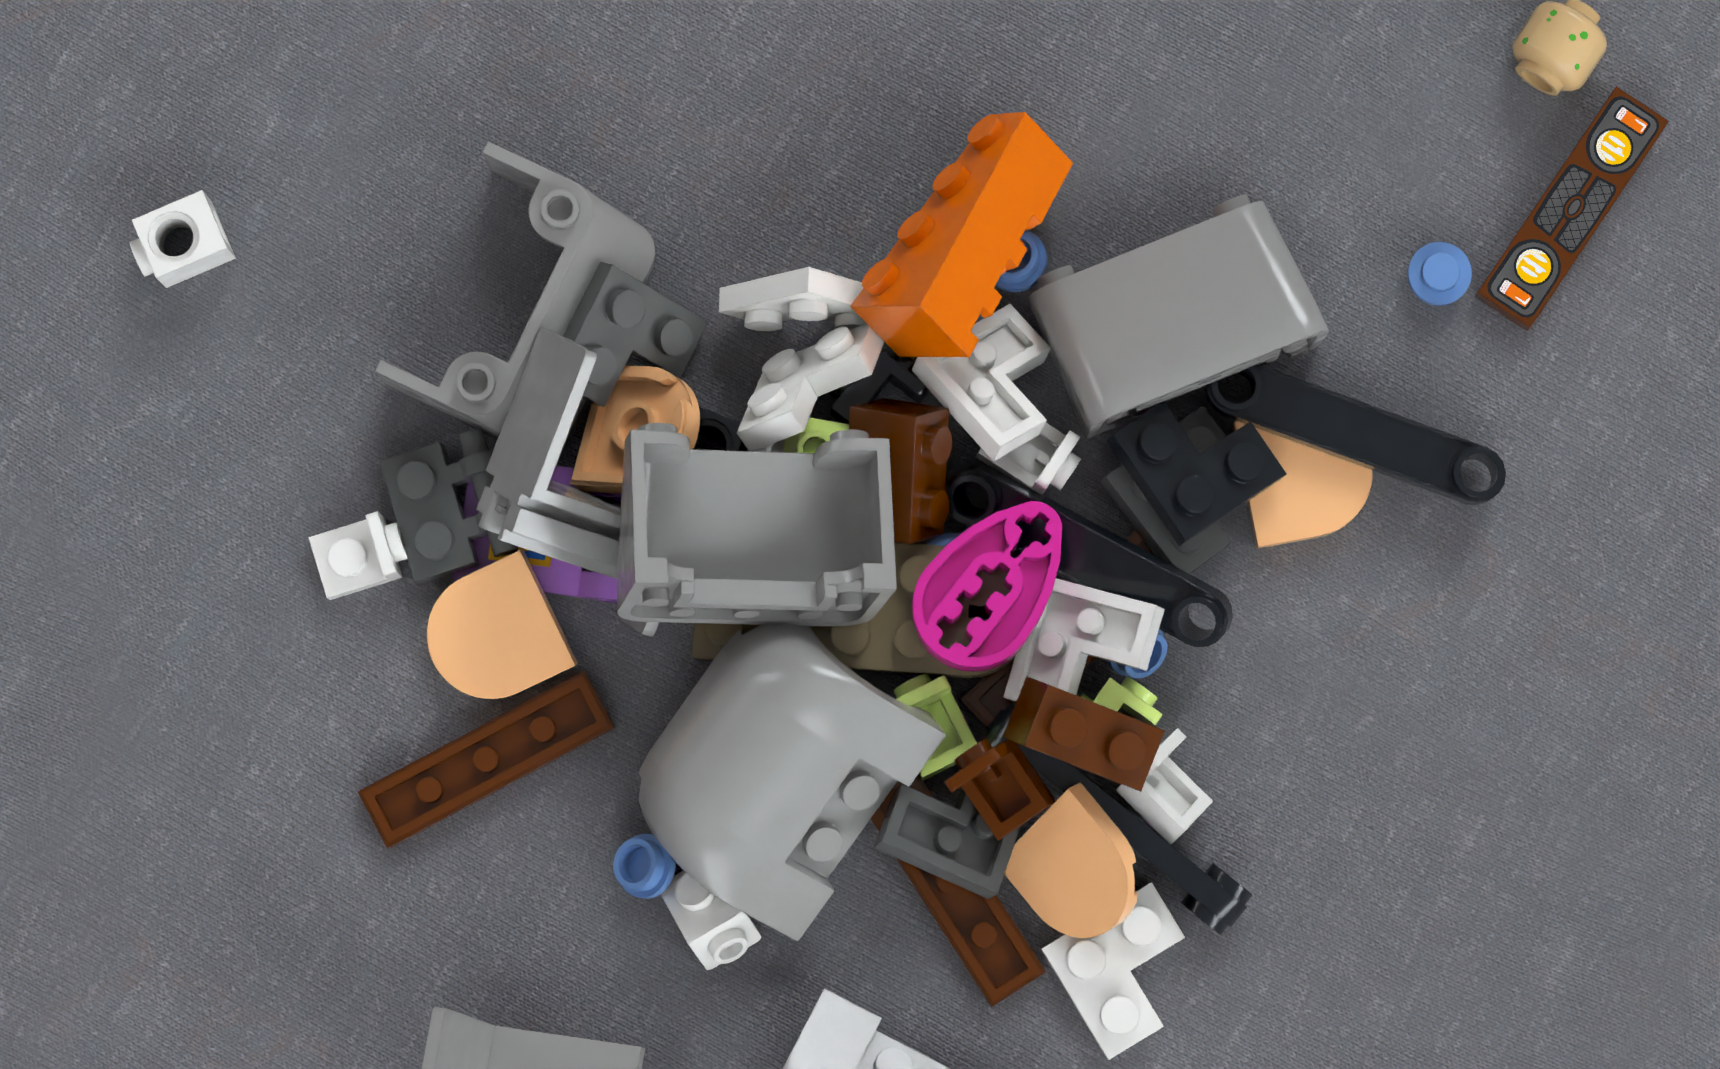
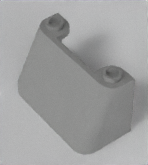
M1247 194L1234 197L1212 209L1215 215L1214 218L1077 273H1074L1072 265H1067L1050 271L1037 279L1040 289L1029 296L1028 302L1044 341L1051 347L1049 353L1085 440L1115 429L1114 423L1131 416L1129 410H1132L1134 417L1146 413L1148 408L1158 405L1163 401H1168L1263 362L1266 365L1276 361L1282 351L1281 349L1292 358L1321 345L1329 333L1328 327L1318 304L1264 201L1251 203Z
M668 423L644 424L638 427L637 430H630L624 444L617 572V613L621 618L640 622L754 625L789 623L801 626H851L873 619L896 591L889 439L869 438V434L865 431L848 429L832 433L830 441L821 444L814 453L690 449V439L683 434L677 433V428Z

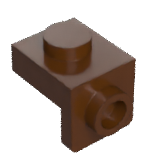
M987 738L980 741L954 759L960 771L944 781L951 793L961 787L963 788L998 841L1056 802L1017 743L1009 739L995 747L991 746Z

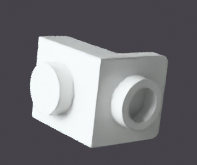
M1045 423L1040 435L993 462L982 448L976 458L998 472L1043 495L1049 484L1061 491L1077 467L1081 458L1071 451L1080 439V436L1071 430L1067 435H1064L1048 423Z
M1178 728L1159 745L1141 792L1122 784L1116 789L1142 816L1143 820L1154 828L1170 845L1213 802L1168 757L1186 738Z
M684 870L673 877L668 888L661 894L688 945L706 970H711L720 964L737 960L746 952L748 947L761 939L759 931L747 914L713 895Z

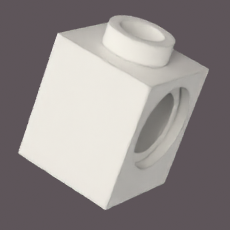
M203 190L132 220L139 237L129 242L136 262L145 277L154 273L155 277L166 288L236 259L215 207ZM177 228L191 229L193 232V243L190 249L180 256L166 255L163 247L166 236Z

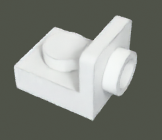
M376 511L365 515L366 520L308 537L327 599H336L403 578L398 562L408 559L397 522L387 525L385 517Z

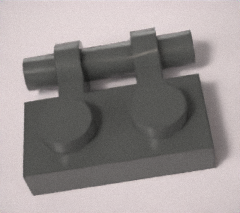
M481 428L472 429L458 435L465 458L453 464L449 462L445 445L440 442L379 461L413 578L418 584H424L480 565L473 543L474 540L488 536L494 557L505 556L518 550V546L500 541L498 539L499 534L478 526L482 517L481 512L469 518H466L457 487L472 482L479 503L485 486L490 487L494 478L492 474L486 471L493 450L488 449L484 432Z

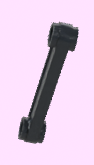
M1259 364L1237 372L1246 377L1251 386V398L1246 402L1236 404L1225 400L1219 393L1218 380L1207 384L1205 388L1209 404L1216 412L1227 418L1244 424L1251 421L1255 428L1464 504L1479 505L1486 503L1499 494L1505 484L1506 471L1504 463L1498 454L1488 447ZM1470 459L1479 460L1486 465L1491 475L1490 486L1487 490L1481 492L1472 491L1464 485L1460 476V468L1464 461Z
M983 465L970 466L958 473L949 483L947 489L949 511L956 520L969 527L995 512L1029 501L1042 502L1052 507L1062 522L1061 557L1057 574L1075 584L1154 604L1165 609L1159 629L1185 644L1193 647H1208L1218 642L1230 628L1233 618L1232 606L1227 596L1219 589L997 470ZM967 482H976L985 488L989 497L988 509L977 508L969 502L965 492ZM1037 518L1032 524H1027L1020 520L1016 524L1020 527L1022 533L1014 550L1015 552L1021 554L1034 541L1040 542L1042 545L1049 542L1043 535L1046 526L1043 520ZM1200 603L1206 605L1215 616V628L1205 630L1196 626L1189 617V604Z
M1014 701L1005 710L1001 709L986 727L988 731L980 741L987 738L991 746L995 747L1008 740L1003 737V734L1016 703ZM1017 743L1032 767L1063 792L1081 782L1120 829L1131 847L1188 892L1181 901V904L1221 935L1228 925L1232 927L1247 908L1245 904L1253 895L1214 863L1211 864L1206 872H1203L1074 766Z

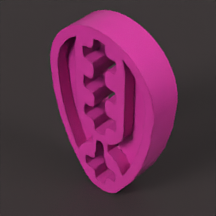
M1029 501L995 512L969 527L946 545L924 569L914 590L912 620L920 642L935 659L957 670L977 672L990 670L1006 663L1022 649L1039 623L1048 603L1060 564L1062 522L1052 507L1042 502ZM1037 518L1043 520L1046 523L1043 535L1049 542L1042 545L1040 542L1034 541L1028 548L1026 547L1019 557L1012 558L1011 554L1016 549L1022 530L1016 524L1020 520L1027 524H1032ZM998 568L1004 570L1007 573L1004 585L1010 592L1006 596L999 592H994L990 595L984 609L990 615V618L983 621L981 618L975 617L967 625L965 636L971 642L966 647L957 642L949 649L943 647L940 644L943 631L937 625L941 621H945L950 625L957 622L963 609L961 603L957 601L958 598L963 595L972 600L981 590L983 581L977 574L981 570L988 574H993Z

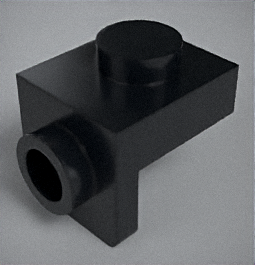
M881 350L872 375L829 392L837 400L831 407V416L840 423L849 424L850 406L874 401L889 382L919 404L926 397L929 389L912 372L915 361L909 357H899L895 352L890 357Z

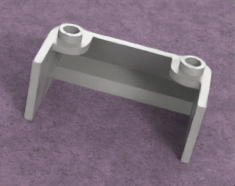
M488 141L482 153L491 172L534 192L529 203V218L534 230L544 240L563 248L510 360L507 363L484 352L465 353L451 363L439 387L380 360L375 372L386 386L475 428H481L483 432L498 438L540 328L543 327L562 336L564 335L600 262L612 264L646 284L655 265L656 249L650 233L642 225L589 190L568 178ZM583 398L580 401L563 448L571 439L588 404V401Z

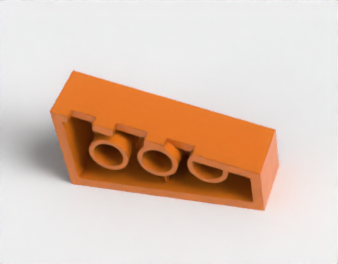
M1026 112L990 114L975 124L967 137L969 144L956 162L947 166L936 177L932 186L934 192L921 210L912 214L901 225L897 233L899 240L885 259L871 267L862 280L863 289L850 307L899 357L971 356L979 341L971 332L979 315L983 318L993 315L1002 298L994 288L996 283L1006 271L1019 266L1027 251L1024 242L1021 240L1024 231L1042 223L1071 169L1073 162Z

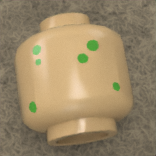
M1567 0L1565 4L1553 1L1539 4L1512 45L1513 56L1518 62L1515 67L1517 74L1534 88L1552 96L1558 95L1561 90L1571 92L1580 89L1607 48L1606 37L1597 26L1601 19L1599 14L1580 0Z

